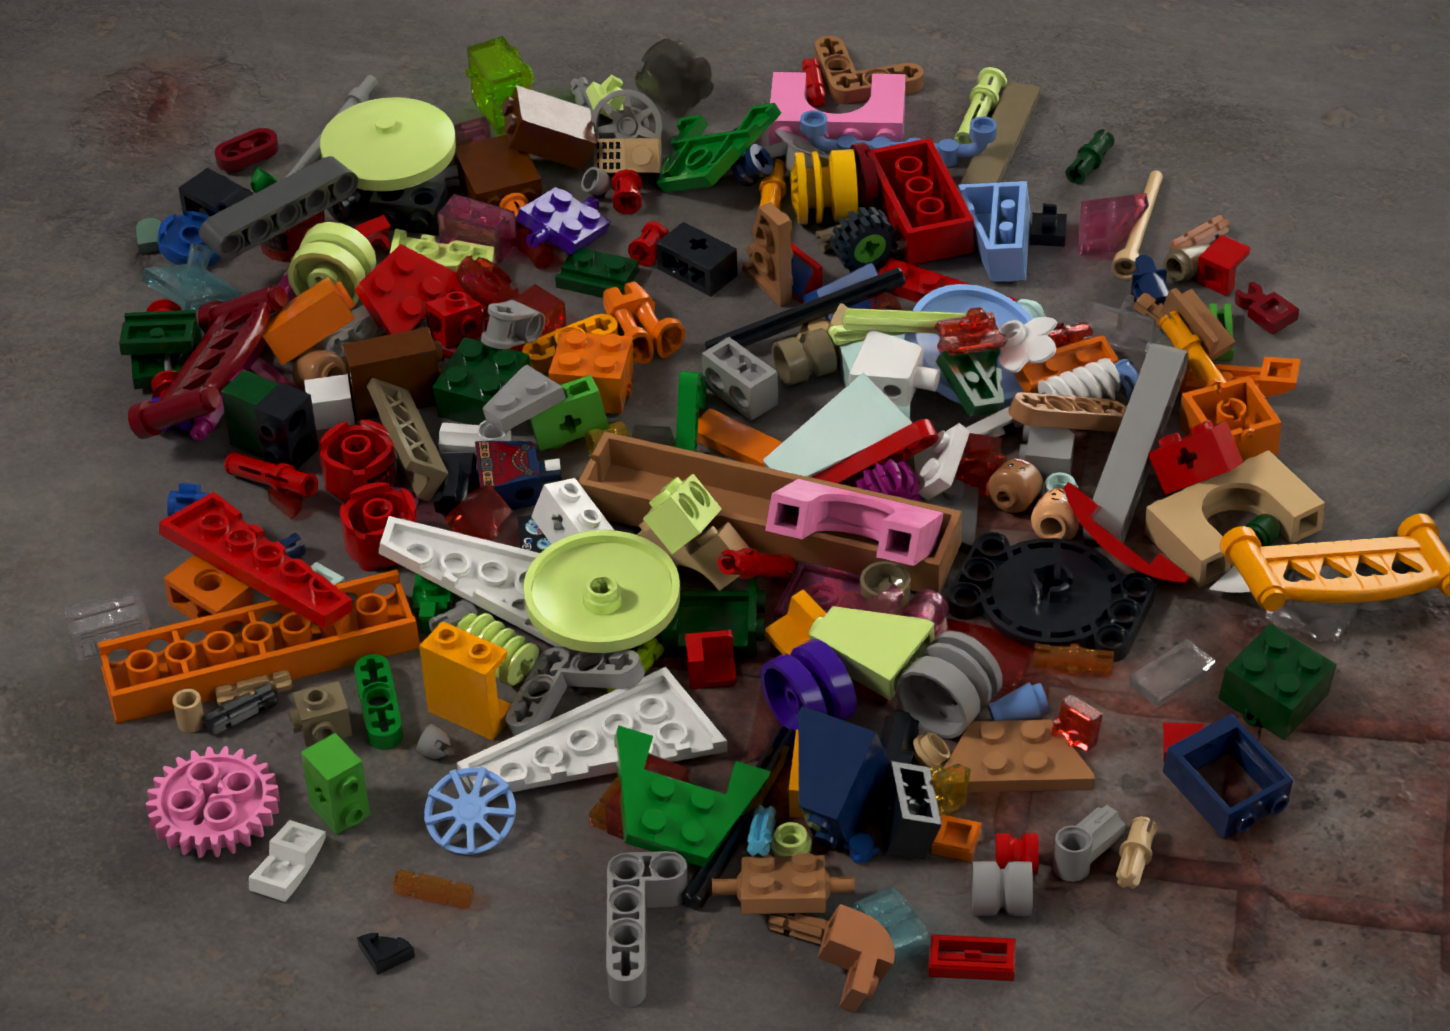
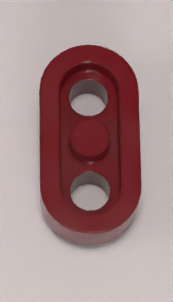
M258 128L219 144L214 151L218 168L234 173L257 162L271 158L279 150L277 134L268 128Z

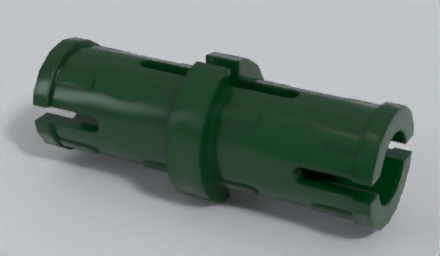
M1100 129L1096 131L1089 143L1079 148L1077 158L1065 171L1066 177L1070 182L1073 183L1075 178L1080 175L1075 184H1082L1093 169L1100 167L1103 163L1104 155L1115 143L1114 136L1109 131H1107L1102 139L1100 138L1105 130Z

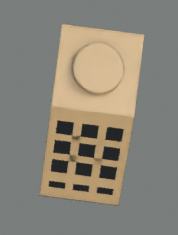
M660 138L596 139L594 166L604 170L606 173H617L625 169L633 170L637 173L661 172Z

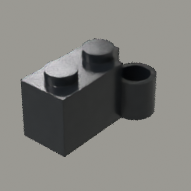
M206 168L178 188L183 215L184 212L194 211L211 217L254 194L250 189L242 187L226 176L220 175L209 168Z

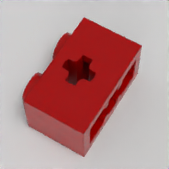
M1207 420L1191 427L1190 431L1192 434L1181 438L1179 432H1175L1158 440L1160 446L1149 452L1148 455L1165 495L1229 472L1244 463L1227 421L1213 426L1211 420Z

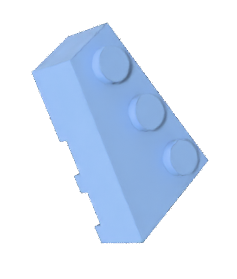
M1027 181L958 185L959 192L974 218V245L990 281L1012 282L1026 280L1031 215Z

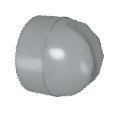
M595 166L590 167L584 173L581 181L582 190L595 196L603 195L611 186L609 175L604 170Z
M430 724L422 733L416 751L431 759L444 757L446 753L440 749L443 744L450 747V737L443 729Z

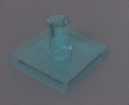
M202 244L190 245L186 264L144 268L141 279L142 282L185 310H197L201 305L215 300L225 302L241 296L239 290L207 271L212 249Z

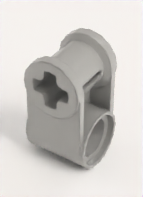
M515 300L490 304L487 310L490 315L486 332L482 333L481 342L497 349H510L513 346L532 343L539 338L544 329L545 316L543 313Z

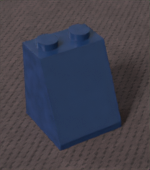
M801 706L798 713L799 807L814 836V840L825 847L836 849L837 845L841 847L844 844L848 845L850 838L858 834L889 762L877 732Z

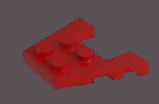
M402 244L373 269L354 290L377 327L382 326L387 335L413 330L427 317L426 302L445 297L450 292L463 291L481 304L483 312L499 296L494 291Z

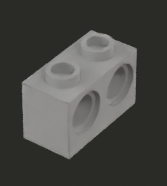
M728 337L702 353L703 375L707 378V389L750 421L778 405L777 371L736 341Z

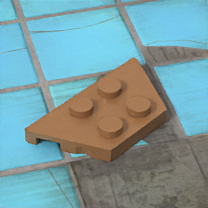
M1051 719L973 721L965 730L937 778V793L1093 790L1095 777L1091 769Z

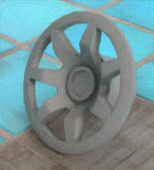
M630 89L614 91L602 98L592 113L591 121L593 122L596 139H600L598 133L612 132L616 136L614 139L642 137L661 139L662 119L660 112L650 98L638 91ZM625 96L623 110L617 111L607 102L615 97ZM632 97L642 100L649 108L642 111L639 108L632 107ZM603 108L613 119L612 124L597 127L598 115ZM651 113L654 115L656 122L655 132L648 129L649 120L647 116Z

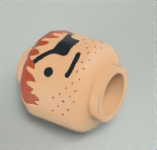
M1056 488L1047 491L1039 499L1031 515L1032 528L1040 538L1071 540L1082 525L1074 514L1064 489Z

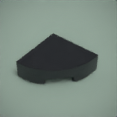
M369 933L357 937L359 948L377 975L415 958L413 946L404 938L379 936V933Z

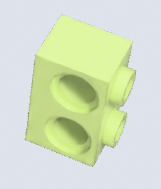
M692 474L684 481L676 477L663 487L660 493L649 502L652 509L643 519L670 553L673 554L699 535L722 508L697 477Z

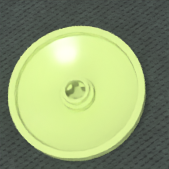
M400 97L380 98L356 104L336 115L326 125L321 134L320 150L322 158L332 156L357 175L358 189L394 191L419 185L442 172L453 159L456 150V137L452 121L439 108L416 99Z
M614 530L582 532L553 543L543 550L531 563L526 573L523 587L525 609L534 627L542 635L558 645L588 653L623 651L651 640L672 621L680 602L679 574L669 555L648 539L635 534Z

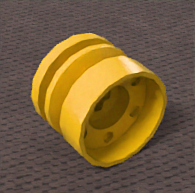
M853 149L831 150L828 166L821 167L817 151L811 153V167L807 168L805 167L804 152L794 154V163L790 173L791 198L799 225L808 224V209L813 208L816 224H821L824 208H831L835 223L839 222L842 217L844 219L849 218L848 213L852 210L855 214H858L857 173Z

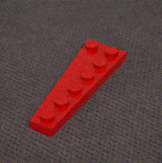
M211 492L159 522V535L324 629L352 612V599L322 575L314 572L312 567L303 560L289 557L286 554L285 546L278 541L272 543L266 539L262 528L255 523L249 525L243 521L242 513L215 492Z

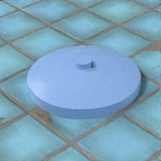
M969 284L948 285L935 289L925 295L916 304L913 311L979 314L982 319L980 334L960 335L905 332L904 340L918 344L923 348V367L940 370L935 362L940 352L994 345L997 340L996 332L1001 325L1012 320H1018L1022 324H1026L1033 320V318L1018 303L992 289ZM998 356L997 364L998 368L1002 369L1003 377L1000 383L1004 390V404L1001 407L1003 408L1010 406L1015 394L1024 392L1014 374L1002 367ZM940 370V380L936 391L948 399L961 404Z

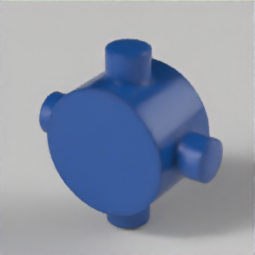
M868 833L852 836L849 844H844L843 846L844 849L849 850V856L856 864L870 861L874 855L878 856L880 851L879 847H874V841Z

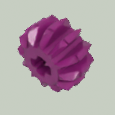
M889 459L883 465H879L876 462L875 468L864 470V477L856 481L857 488L914 501L921 500L918 494L921 490L919 479L916 473L904 461L895 463L892 459Z

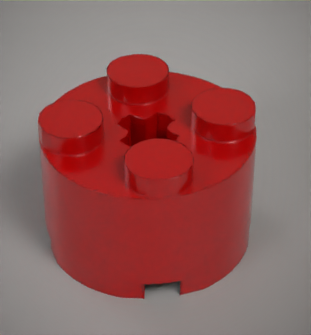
M370 483L353 490L349 494V500L345 505L342 503L340 519L345 550L349 557L358 563L360 569L374 571L378 568L398 564L379 554V548L389 516L418 523L415 500L408 490L402 487L401 491L391 489L390 483Z

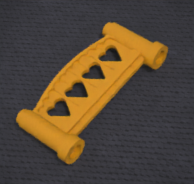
M1414 514L1406 518L1398 528V537L1262 547L1259 538L1251 528L1239 526L1229 530L1220 541V551L1226 561L1237 568L1258 605L1270 612L1279 610L1286 600L1316 603H1362L1404 597L1438 588L1442 594L1450 597V553L1439 539L1438 527L1432 518L1426 514ZM1400 560L1420 571V573L1411 571L1406 574L1396 573L1392 570L1393 562ZM1359 563H1365L1384 575L1372 574L1365 577L1357 574L1356 568ZM1322 566H1330L1349 578L1336 577L1335 579H1325L1320 575ZM1286 569H1294L1313 581L1300 580L1298 582H1290L1284 578Z

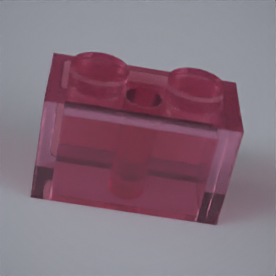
M454 194L437 214L440 242L443 244H449L452 241L458 240L494 247L495 262L500 264L518 244L514 211Z

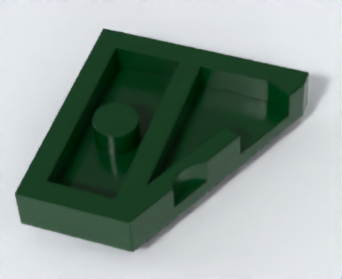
M998 344L940 352L935 361L969 416L999 412L1004 404V390L1000 384L1003 379L1002 369L998 368L997 358L1001 353Z

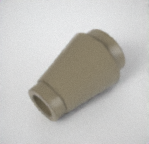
M1204 243L1171 250L1164 259V269H1167V276L1176 282L1189 281L1198 273L1199 256L1210 245Z

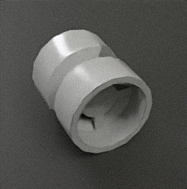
M972 861V915L996 916L1000 908H1004L1008 915L1032 916V862L1012 861L1008 862L1005 869H1000L996 861Z

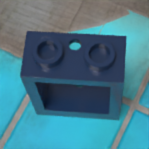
M1232 713L1169 746L1163 768V773L1223 839L1236 832L1244 833L1263 817L1269 814L1276 815L1283 811L1290 801L1289 797L1294 780ZM1228 753L1262 789V791L1231 808L1196 771Z

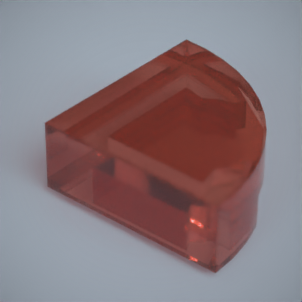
M273 488L267 491L268 500L290 519L294 518L301 511L304 496L294 492H277Z

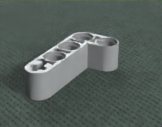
M627 852L614 856L608 863L606 971L609 998L619 1007H635L641 1004L646 997L647 908L673 907L683 903L682 893L688 885L687 864L683 856L676 852Z

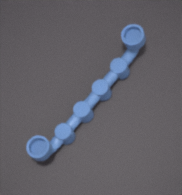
M810 110L804 112L800 117L801 133L809 138L814 147L829 153L831 150H848L852 144L865 142L871 150L921 140L920 138H909L905 142H891L889 138L879 136L871 141L857 140L851 135H844L838 139H827L823 137L827 132V116L825 113ZM989 117L974 118L970 122L969 137L974 141L971 144H958L953 139H944L939 143H934L945 166L953 167L957 165L958 158L973 157L982 153L988 143L996 139L997 123Z

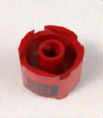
M360 420L361 425L348 426V421L342 422L329 429L321 438L320 459L324 486L336 498L348 501L349 494L353 490L370 483H390L391 488L397 483L398 472L394 444L387 429L380 423Z

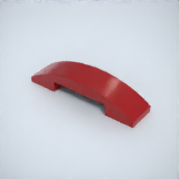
M1069 482L1063 487L1067 500L1079 522L1089 535L1115 558L1135 570L1162 580L1189 584L1193 579L1192 576L1161 553L1155 557L1151 564L1093 520L1102 509L1099 504Z

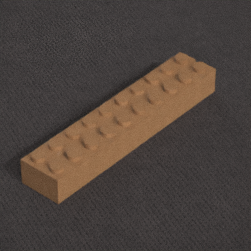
M609 432L603 433L592 454L593 460H589L578 481L606 520L639 527V524L644 521V516L652 509L649 502L660 493L663 487L676 477L684 481L694 474L722 508L696 538L711 526L718 530L729 522L750 548L756 550L755 552L788 554L794 558L796 564L860 578L862 571L868 565L881 561L894 562L876 557L879 541L866 536L839 531H817L804 539L765 531L773 492L797 479L943 512L937 550L914 566L895 562L905 567L909 572L912 591L940 596L962 541V511Z

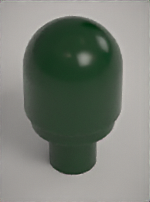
M1260 514L1246 525V527L1251 528L1255 532L1262 547L1271 545L1278 538L1281 530L1279 521L1270 514Z

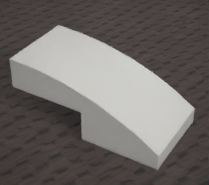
M289 820L269 841V856L249 876V890L286 902L299 886L316 859L326 838V831Z

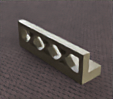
M371 377L366 386L379 412L378 415L390 435L394 449L417 498L430 502L448 475L447 469L409 390Z

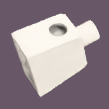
M870 329L849 373L850 384L864 372L896 406L909 405L916 388L936 391L940 380V370L923 367V348L920 345Z

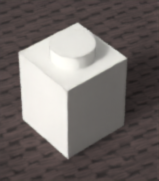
M348 374L304 380L306 393L311 394L316 430L329 429L348 421V426L355 425Z

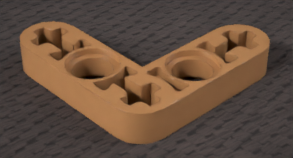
M832 35L823 36L815 42V58L819 61V69L830 97L836 103L852 104L869 101L871 97L872 84L870 83H872V74H905V95L916 93L923 88L924 72L922 67L917 64L902 63L856 71L844 42L840 38ZM840 68V69H844V70L834 71V70H831V69Z

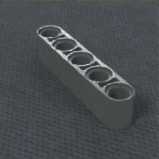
M332 156L324 157L209 217L200 227L199 238L221 258L226 260L235 258L345 200L356 190L358 177Z

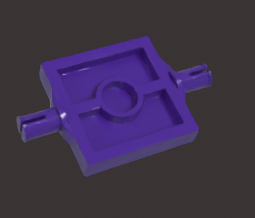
M557 187L520 208L516 218L517 221L530 228L533 232L526 237L528 246L532 245L531 248H536L543 242H548L560 247L571 255L576 250L585 247L607 233L611 223L610 220L600 215L597 211L599 208L597 198L594 199L593 196H590L585 201L579 202L569 192Z

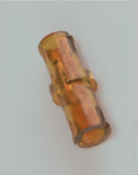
M1035 643L1033 668L1068 671V675H1076L1077 672L1112 676L1114 651L1084 649L1079 648V644H1071V647Z

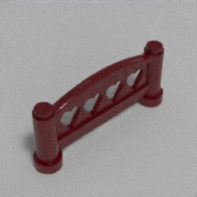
M271 285L225 302L215 300L201 305L198 310V321L205 335L159 401L145 400L133 404L129 408L128 422L133 433L140 439H148L159 435L163 428L214 412L221 404L219 391L237 373L257 346L265 331L270 314L281 311L287 305L288 297L286 291L281 286ZM243 323H246V324H245L244 326H242L241 328H239V329H237V330H233V329H235L236 327H238L239 325H241V324H243ZM233 341V343L226 349L219 350ZM219 362V364L216 367L210 370H206L207 368ZM206 382V383L204 384V386H201V387L196 388L197 386H199V385H201L202 383Z

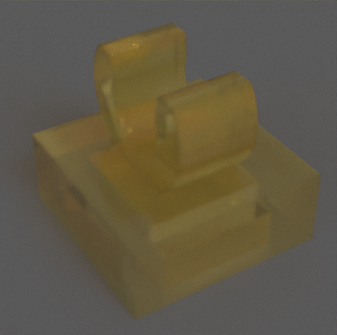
M955 764L945 769L937 765L930 767L940 816L964 807L966 805L971 769L961 764Z

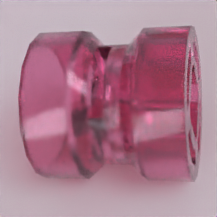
M923 589L915 593L909 606L906 607L901 616L930 620L934 623L935 635L939 625L942 624L947 616L949 607L941 594L930 589Z

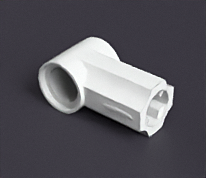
M487 420L480 423V425L442 423L439 431L438 446L440 452H474L476 457L475 441L513 440L511 429L503 432Z

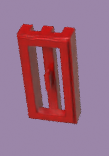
M931 934L929 977L1014 981L1016 939ZM939 951H955V952H964V953H949V952H939ZM981 953H994V954H1007V955H988V954H981Z

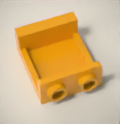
M441 622L419 645L428 712L493 741L507 725L505 717L512 705L498 698L495 675L496 669L507 658V650L451 624Z

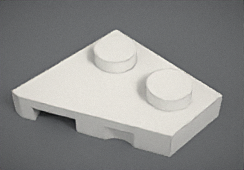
M960 423L946 432L944 430L938 433L939 439L936 443L914 455L915 473L921 488L918 494L928 501L951 487L970 434V431Z

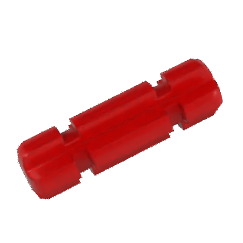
M814 57L810 60L805 58L802 61V73H806L808 104L812 107L817 105L822 107L826 103V94L823 88L821 70L819 69L820 64L818 59Z

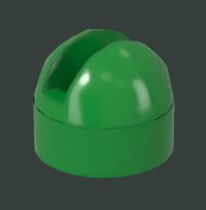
M257 168L251 178L250 185L251 189L257 193L279 180L268 172Z

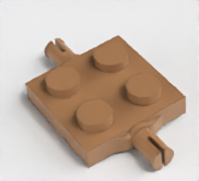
M798 853L794 856H772L767 854L764 857L756 854L752 857H742L741 872L737 879L712 878V897L737 895L741 902V914L826 913V901L830 894H855L854 876L829 877L825 870V855L814 856L810 853Z

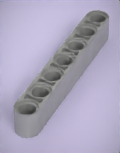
M1155 343L1150 344L1092 499L1102 507L1093 520L1123 543L1152 466L1148 453L1159 447L1158 440L1163 436L1182 384L1188 363V350ZM1084 528L1083 539L1096 542Z

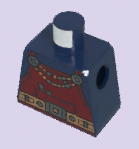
M475 441L483 516H491L536 505L541 493L540 483L562 481L560 460L537 461L535 443L531 441Z

